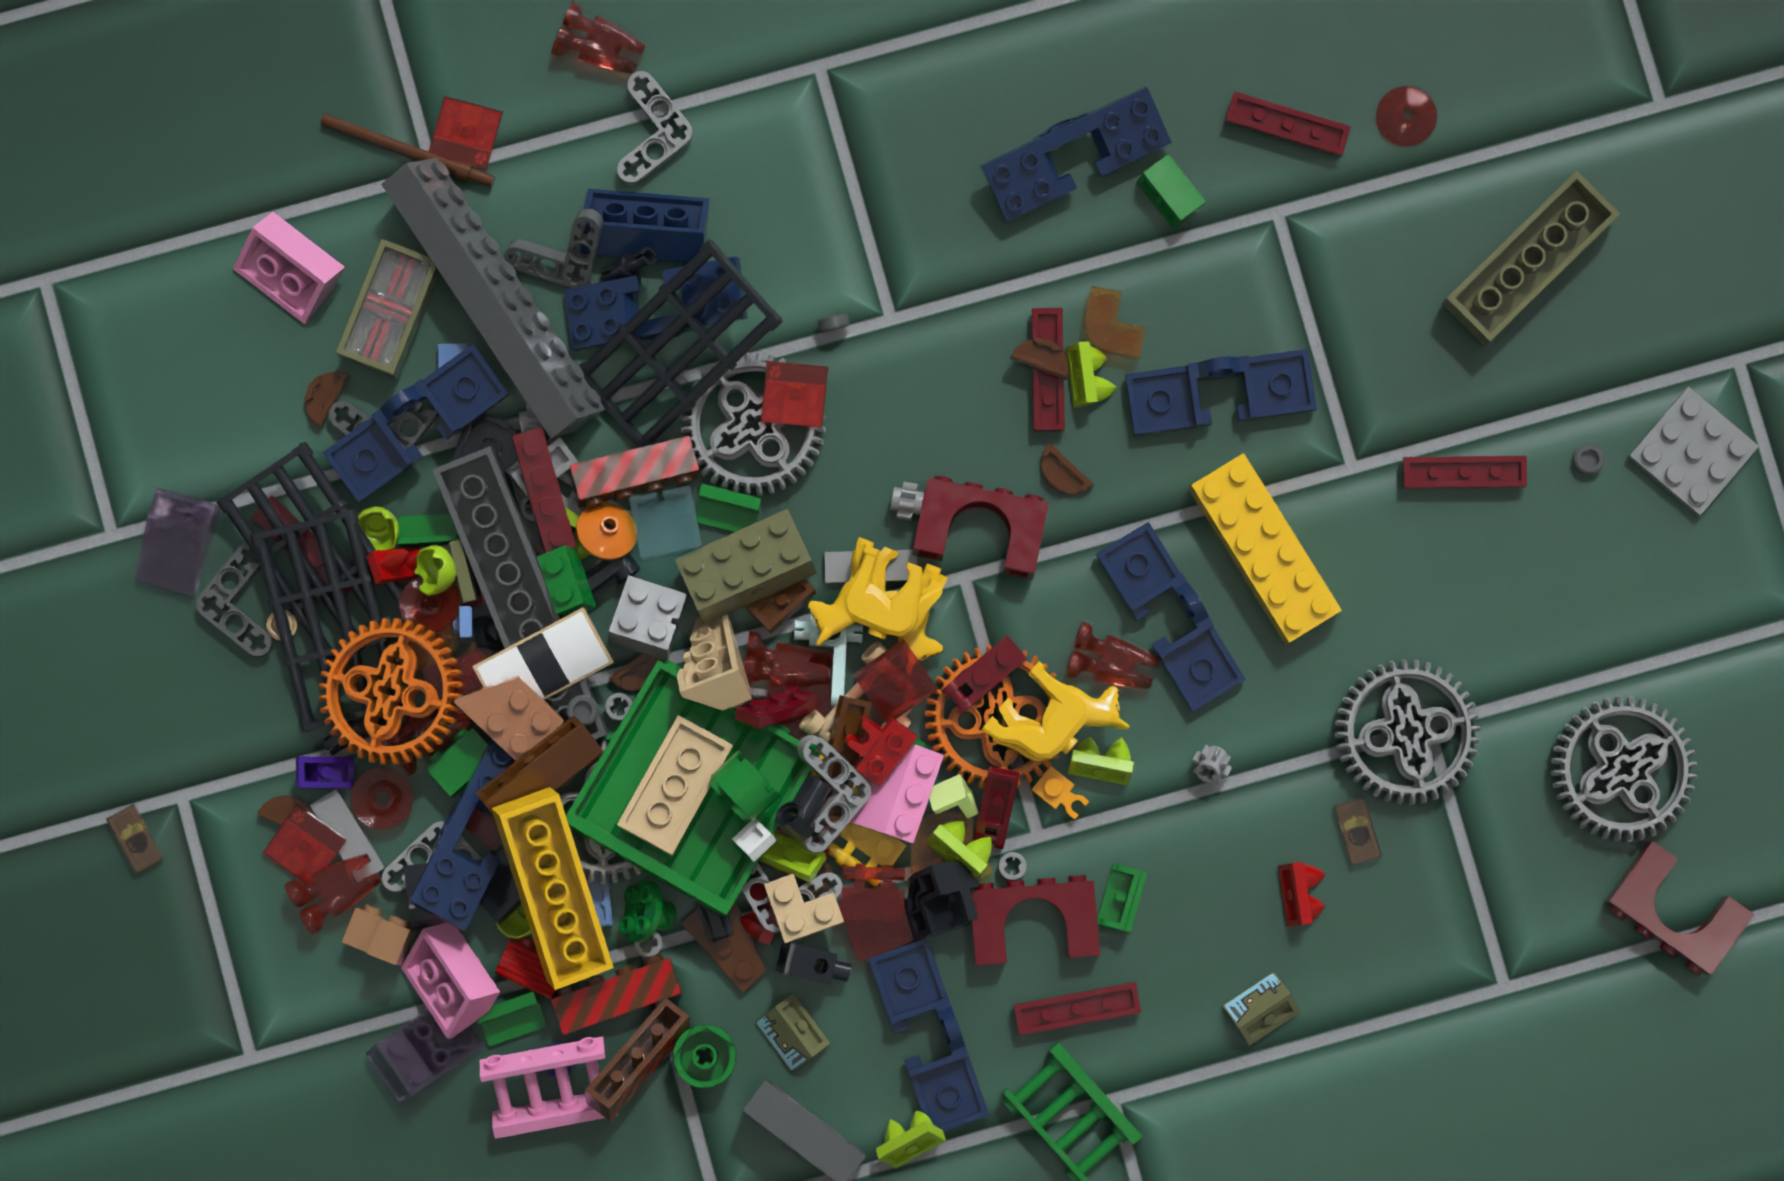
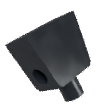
M782 941L775 971L830 985L832 979L847 982L851 972V964L838 961L837 954L794 943L784 944V941ZM816 960H820L822 963L819 971L814 970Z

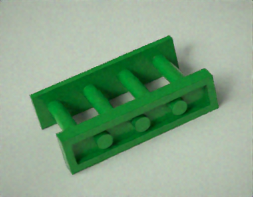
M1057 1042L1048 1050L1053 1055L1048 1059L1050 1063L1014 1095L1006 1088L1003 1091L1006 1098L1002 1102L1014 1115L1020 1112L1068 1165L1069 1168L1065 1173L1073 1181H1089L1085 1174L1120 1142L1124 1144L1129 1140L1134 1145L1143 1136L1061 1044ZM1066 1070L1073 1077V1080L1070 1082L1071 1086L1034 1119L1022 1104L1058 1071L1062 1073ZM1087 1093L1094 1101L1090 1106L1092 1109L1055 1142L1043 1127L1079 1095L1082 1097ZM1108 1117L1115 1124V1127L1111 1129L1113 1133L1080 1163L1075 1165L1064 1151L1100 1118L1104 1120Z

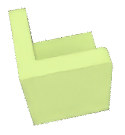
M961 774L933 786L929 799L935 814H939L957 805L967 819L978 814L973 792Z

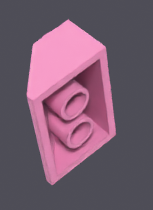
M272 212L252 228L233 270L305 324L335 288L345 267Z
M912 744L881 786H878L864 776L871 786V795L850 822L907 843H914L944 755Z
M448 923L422 929L401 967L447 1039L455 1037L489 1012L500 993L495 982L490 978L479 958L466 942L463 934L460 933L458 928Z

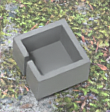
M628 575L609 629L608 643L661 660H668L676 637V630L679 628L686 608L687 594Z

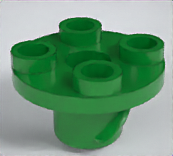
M642 880L635 886H628L624 894L626 902L624 917L619 925L621 934L627 935L631 941L643 943L650 939L656 930L668 931L672 928L676 920V908L673 903L662 900L661 890L655 882Z

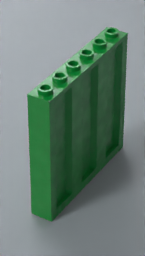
M658 660L568 811L566 818L571 830L722 917L727 918L763 856L762 854L753 862L732 840L752 820L750 819L745 822L732 810L730 806L734 801L729 796L724 800L712 787L709 789L673 856L617 827V823L674 721L679 715L732 744L733 748L726 761L739 750L744 755L740 761L746 758L774 787L770 793L776 790L781 795L776 802L757 818L773 836L779 828L775 820L778 809L783 804L794 800L812 769L799 757L797 749L800 741L789 735L791 731L780 723H775L757 729L735 719L736 707L720 710L683 698L680 694L677 680L678 671L682 668L669 660H666L665 664ZM811 744L809 746L810 754L819 758L820 753L816 751L817 745Z

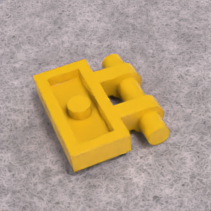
M849 822L840 834L842 838L848 841L846 846L842 849L833 842L828 849L830 850L829 855L836 859L834 861L840 867L846 866L858 875V880L863 883L868 882L877 888L883 878L875 873L874 869L880 864L889 871L907 845L893 837ZM855 848H858L871 858L866 865L851 855Z

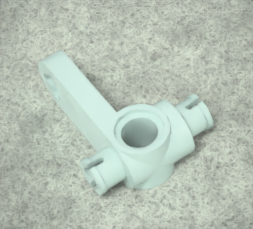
M811 615L810 621L795 620V629L804 631H794V640H809V646H816L821 632L817 628L813 616ZM852 624L841 631L837 639L826 640L820 646H816L834 649L831 709L838 704L839 696H844L847 642L862 643L863 634H854V632L863 633L862 624Z

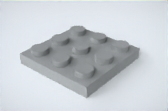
M1687 387L1631 452L1628 458L1699 517L1757 450L1759 445L1695 391Z

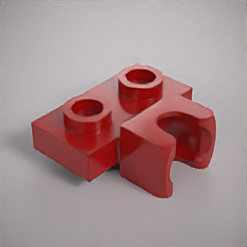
M861 716L860 722L862 728L867 731V734L862 738L848 734L845 742L851 749L861 755L854 765L855 769L878 786H881L918 737L917 734L893 717L881 729V726L868 717Z

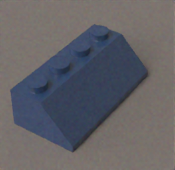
M588 189L584 209L597 211L603 219V228L596 256L621 257L624 254H633L648 246L656 253V256L650 259L657 258V261L667 260L688 263L706 242L709 198ZM585 221L586 227L583 233L588 234L591 229L590 222ZM581 244V253L589 254V248Z

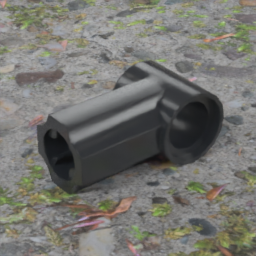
M630 552L624 557L615 560L601 559L600 563L585 572L594 600L617 583L618 585L624 583L628 575L634 576L641 568Z
M809 775L794 800L783 804L778 809L775 818L777 824L793 840L798 842L805 841L813 834L815 830L813 818L832 788L819 778Z
M696 902L708 942L718 941L734 935L729 916L724 918Z

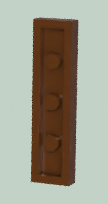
M840 695L829 744L854 767L860 758V754L846 744L845 738L848 734H852L857 738L865 736L866 730L862 728L860 718L861 716L869 718L872 702ZM833 762L829 765L827 772L830 778H836L841 773L839 762ZM848 780L844 782L851 789L853 788V783H850ZM831 789V791L829 792V794H828V796L826 797V799H827V798L830 796V794L834 791L833 789ZM839 805L833 806L829 810L828 817L832 822L838 821L842 816V809Z

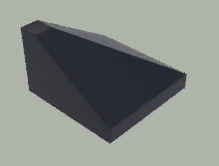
M480 616L472 619L477 647L498 651L505 649L491 617Z

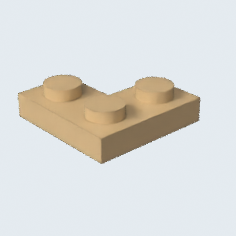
M794 874L764 884L784 944L844 923L834 892L804 903Z

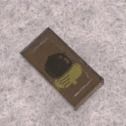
M1365 797L1335 805L1334 809L1351 865L1382 857Z
M135 804L106 818L134 873H138L164 859Z

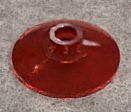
M1401 86L1392 89L1383 96L1377 107L1376 122L1381 134L1388 141L1398 146L1410 147L1424 142L1432 134L1437 122V110L1433 100L1427 93L1416 87ZM1410 109L1413 112V118H1405L1403 110Z
M420 576L411 581L400 596L399 611L404 622L406 620L412 621L414 628L418 624L425 627L424 633L428 630H432L435 633L442 631L450 626L459 614V606H461L459 591L453 583L447 590L427 596L419 590V586L423 583V579ZM430 605H437V608L434 611H427V608Z
M377 767L366 771L357 779L351 793V805L357 818L365 825L375 829H389L399 825L409 815L413 805V791L409 781L400 772L387 767ZM381 793H387L389 796L388 803L384 805L378 801Z

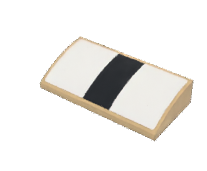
M583 607L472 667L483 687L496 685L504 680L519 676L545 700L609 666L614 661L586 609Z

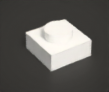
M757 819L754 822L748 823L732 838L737 846L753 862L777 841Z

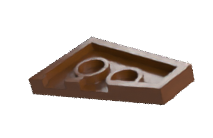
M735 902L728 914L734 935L713 942H708L697 908L681 924L741 991L745 992L767 971L751 935L744 929L740 921L742 914L737 903Z

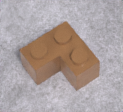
M365 904L364 909L355 908L342 943L365 951L368 955L391 964L403 965L417 930L410 928L412 922L395 915H391L389 919L381 916L382 910Z

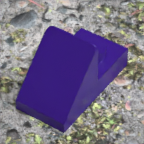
M297 756L296 788H354V757Z

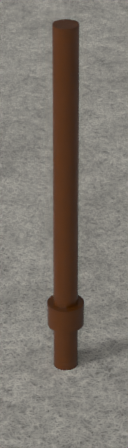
M326 113L322 116L320 124L417 161L438 158L439 161L445 164L450 173L456 175L455 178L468 182L471 180L490 188L494 184L495 176L474 169L472 164L464 161L460 163Z

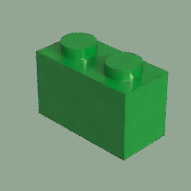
M564 545L537 557L557 615L566 617L583 607L586 611L596 608L578 550Z
M466 728L461 730L452 738L454 744L447 751L440 749L428 760L431 765L426 770L452 798L467 786L488 745L474 728L469 731Z

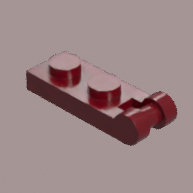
M1007 635L943 688L941 692L946 698L950 697L957 705L955 709L962 715L1025 662L1027 657ZM965 683L973 691L968 697L959 689Z
M789 685L783 693H774L771 697L762 700H751L749 704L736 707L735 719L759 729L812 712L818 704V697L810 692L802 693L800 688Z
M989 766L973 841L979 838L991 837L994 848H1004L1020 772ZM986 827L996 829L997 832L987 831L985 829Z

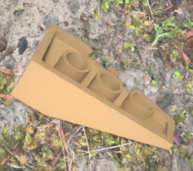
M729 614L706 624L703 623L701 617H698L690 636L692 644L690 651L685 652L683 657L685 662L684 668L679 669L677 674L680 694L683 698L720 710L739 707L746 701L751 700L752 697Z

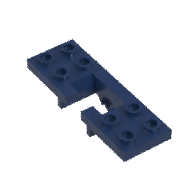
M1148 87L1140 88L1095 111L1086 112L1058 122L1042 134L1033 137L1034 140L980 165L1004 220L1008 222L1077 189L1071 174L1068 173L1059 177L1048 152L1090 132L1101 158L1094 161L1100 176H1104L1171 144L1170 137Z
M736 256L729 257L728 259L741 273L740 258ZM716 260L706 262L678 289L679 298L688 307L725 270ZM683 267L662 270L663 282L667 284ZM631 276L564 289L572 350L578 351L603 346L619 331L618 327L622 323L626 324L640 310L637 293L643 292L641 277ZM732 280L696 315L697 319L704 327L714 325L744 296V291ZM747 310L737 320L748 319ZM679 314L649 319L634 333L641 341L655 339ZM687 324L674 337L680 336L685 332L694 331V329Z
M472 344L425 379H420L412 386L395 394L378 411L373 413L370 419L329 447L323 454L356 500L361 503L423 458L415 444L404 449L388 427L390 424L428 398L444 420L436 428L447 441L510 394Z
M1308 349L1253 357H1217L1197 363H1190L1187 366L1126 374L1125 379L1133 434L1138 436L1212 425L1210 409L1201 410L1197 381L1243 375L1247 397V404L1236 406L1238 422L1316 411L1317 405Z
M1149 522L1096 553L1097 558L1136 621L1150 614L1145 603L1168 589H1171L1195 628L1192 632L1172 644L1164 636L1151 644L1192 712L1246 680L1213 627L1214 624L1209 618L1201 599L1187 582L1184 575L1179 572Z
M492 738L464 792L460 795L457 803L446 818L433 848L434 851L408 900V903L462 931L466 930L501 860L486 852L481 862H478L454 849L474 808L495 819L475 793L515 762Z
M925 938L868 958L894 1033L909 1029L907 1018L936 1009L951 1052L949 1056L922 1065L919 1055L904 1060L922 1112L931 1119L933 1125L943 1131L988 1116L987 1106L928 939Z

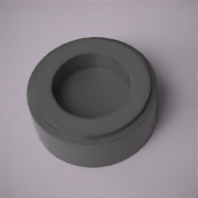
M846 313L819 320L818 324L820 331L823 333L847 327L850 321Z
M1584 444L1573 455V465L1583 475L1597 473L1605 463L1604 452L1595 444Z
M578 695L569 702L567 714L569 718L574 715L584 726H587L597 719L599 706L591 696Z

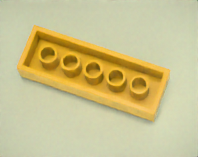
M1244 453L1189 487L1190 493L1285 645L1342 611Z
M548 787L491 808L546 981L557 990L613 969V963L559 793Z

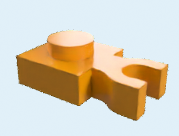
M1052 766L1047 769L1031 789V791L1054 809L1061 803L1065 807L1066 813L1074 820L1078 814L1072 810V803L1080 801L1084 806L1089 803V800L1084 796L1075 795L1070 792L1075 784Z

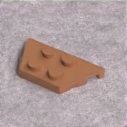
M519 676L504 680L496 685L483 687L481 690L464 696L460 695L453 700L461 710L515 761L563 723V718Z

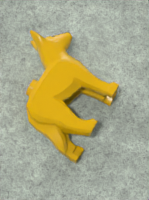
M858 537L851 557L850 579L853 578L862 564L864 545L873 547L874 542ZM884 547L878 554L871 583L892 599L899 591L885 592L886 566L890 560L898 556L899 552ZM926 564L922 572V588L928 586L932 571L940 574L941 568ZM930 609L915 632L898 637L907 675L911 673L914 662L923 661L930 656L941 654L944 651L943 645L934 639L928 638L925 634Z
M864 545L862 550L864 558L860 568L853 578L847 581L841 588L835 602L828 605L821 601H810L807 604V608L821 632L816 646H820L831 636L845 630L855 622L870 627L868 630L869 634L884 640L887 634L901 637L915 632L928 610L940 598L948 577L932 571L928 586L922 588V567L907 562L906 569L909 573L907 583L890 599L886 593L871 583L880 550Z
M1038 661L1028 675L1051 698L1043 715L1042 723L1019 715L1013 708V701L1008 697L998 709L1008 727L1004 728L1001 726L998 720L992 716L981 730L991 736L993 741L1014 749L1024 757L1038 762L1051 760L1061 751L1067 754L1078 741L1074 738V735L1082 726L1114 727L1123 730L1128 729L1130 726L1119 718V688L1117 686L1109 687L1099 698H1092L1081 689L1072 685H1065L1051 677L1044 670V665Z

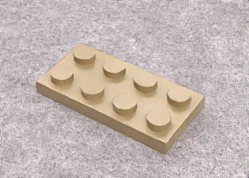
M678 715L617 823V827L673 856L711 788L709 785L713 780L711 775L724 764L733 745Z

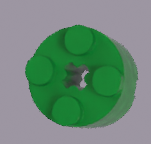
M738 750L711 775L713 780L709 785L724 800L729 796L734 801L730 807L742 820L747 822L751 819L754 822L781 795L776 790L770 793L774 787L746 758L740 761L744 755Z
M710 1024L698 1025L685 1031L677 1040L673 1054L674 1065L679 1076L688 1084L698 1088L714 1087L725 1081L733 1072L737 1062V1048L732 1037L722 1028ZM710 1048L712 1050L710 1056L714 1058L712 1063L706 1061L704 1064H701L699 1062L700 1055L697 1054L698 1050L704 1051Z

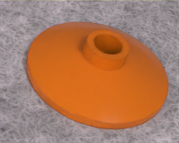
M604 502L603 506L591 509L586 508L579 516L576 524V535L581 546L592 556L603 560H615L627 555L637 540V526L633 517L624 508L613 503ZM604 524H610L614 529L609 530Z

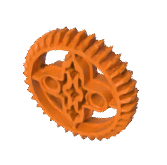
M386 618L382 619L380 626L377 621H370L369 630L364 625L358 627L359 636L353 631L348 632L350 642L340 639L339 645L343 649L341 651L332 649L331 653L336 657L335 660L327 659L325 661V664L330 666L331 669L329 672L322 671L320 673L322 677L327 678V684L320 683L318 685L320 689L326 690V695L318 697L319 701L327 702V706L322 707L320 711L323 714L330 713V716L324 722L326 725L335 724L330 734L332 736L341 734L338 744L345 745L349 742L347 751L349 753L357 751L359 759H364L368 755L369 762L376 763L379 758L380 764L388 765L391 758L394 765H399L401 756L406 763L412 762V752L416 758L421 759L423 758L422 747L427 752H433L434 747L431 741L442 744L443 739L439 735L440 732L449 735L451 730L446 727L447 722L452 724L457 722L456 718L451 717L452 711H461L458 706L454 705L453 700L461 695L455 693V689L462 688L464 685L463 682L454 681L455 677L461 675V670H451V667L456 665L458 661L456 658L446 659L452 650L449 647L440 650L444 640L442 638L433 640L435 632L428 630L424 633L425 627L421 624L414 628L413 622L406 620L402 626V621L398 618H394L392 625L389 619ZM399 638L397 643L389 645L383 651L378 668L358 665L351 668L345 675L343 674L350 659L363 646L378 639ZM411 641L424 648L436 662L443 682L442 700H439L437 690L432 684L414 678L418 658L416 652L410 646ZM395 658L404 659L403 665L394 664ZM361 676H365L367 686L362 692H359L356 682ZM341 683L343 684L345 694L351 700L367 705L364 726L366 732L372 738L371 742L359 736L345 720L339 698ZM387 688L395 689V695L386 694ZM423 691L426 701L423 706L418 708L415 705L414 699L418 692ZM436 709H439L432 725L418 738L401 745L383 746L384 741L393 738L399 732L404 715L424 718L430 716ZM379 718L387 720V725L382 726L378 724Z
M991 645L986 646V652L992 648ZM977 647L974 649L976 658L971 660L970 655L964 652L963 659L966 663L961 665L958 659L952 660L953 665L956 667L954 672L949 667H944V673L949 676L947 680L937 676L936 682L942 685V688L931 687L930 692L938 695L937 700L930 698L926 701V704L935 706V710L925 711L926 717H934V722L926 723L925 728H935L936 733L930 734L927 737L928 741L936 739L939 741V744L932 747V751L938 752L943 749L945 754H943L942 762L947 758L952 761L946 770L951 772L957 766L961 769L957 775L961 774L963 777L964 772L970 775L967 784L972 785L974 778L977 777L980 778L979 788L983 789L988 770L977 768L961 758L951 746L945 729L949 728L960 739L971 740L980 738L985 758L989 763L1002 769L1010 770L1008 765L1016 760L1019 753L1010 748V750L1005 752L1004 761H1002L999 752H993L992 747L997 745V742H990L988 734L979 730L982 718L977 709L982 708L984 696L964 712L972 714L976 721L972 729L965 730L958 724V717L961 714L955 708L952 709L949 718L944 719V707L947 698L941 692L950 682L982 657L981 651ZM1023 650L1022 653L1027 657L1028 651ZM1034 656L1030 663L1025 661L1018 668L1029 674L1039 658ZM1044 663V670L1046 671L1048 665ZM1055 672L1049 674L1053 678L1056 677ZM1009 676L999 683L1002 684V688L998 689L996 699H994L991 690L985 694L988 699L989 709H986L983 715L984 724L989 721V716L993 715L995 705H997V709L1002 706V693H1005L1006 700L1009 697L1013 701V705H1016L1015 711L1018 714L1023 706H1032L1037 713L1034 721L1042 723L1047 707H1045L1040 699L1034 696L1014 697ZM1045 692V694H1046V696H1047V698H1048V701H1050L1051 698H1050V697L1047 695V693ZM1003 719L1001 721V726L1006 728L1007 724ZM1030 760L1011 771L1020 772L1019 777L1024 775L1026 782L1030 783L1032 782V777L1029 772L1033 770L1040 777L1043 773L1038 766L1042 763L1049 769L1052 764L1048 760L1038 762ZM1020 779L1018 781L1017 788L1021 786Z

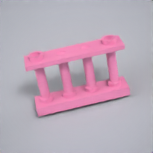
M603 1036L597 1038L586 1037L576 1042L502 1056L492 1055L486 1059H481L480 1080L481 1082L493 1081L499 1110L492 1111V1128L495 1139L605 1118L586 1103L585 1094L573 1095L567 1070L569 1065L585 1063L589 1082L591 1083L600 1073L598 1060L605 1059ZM554 1068L561 1098L542 1101L536 1072ZM523 1074L530 1104L512 1107L505 1078Z

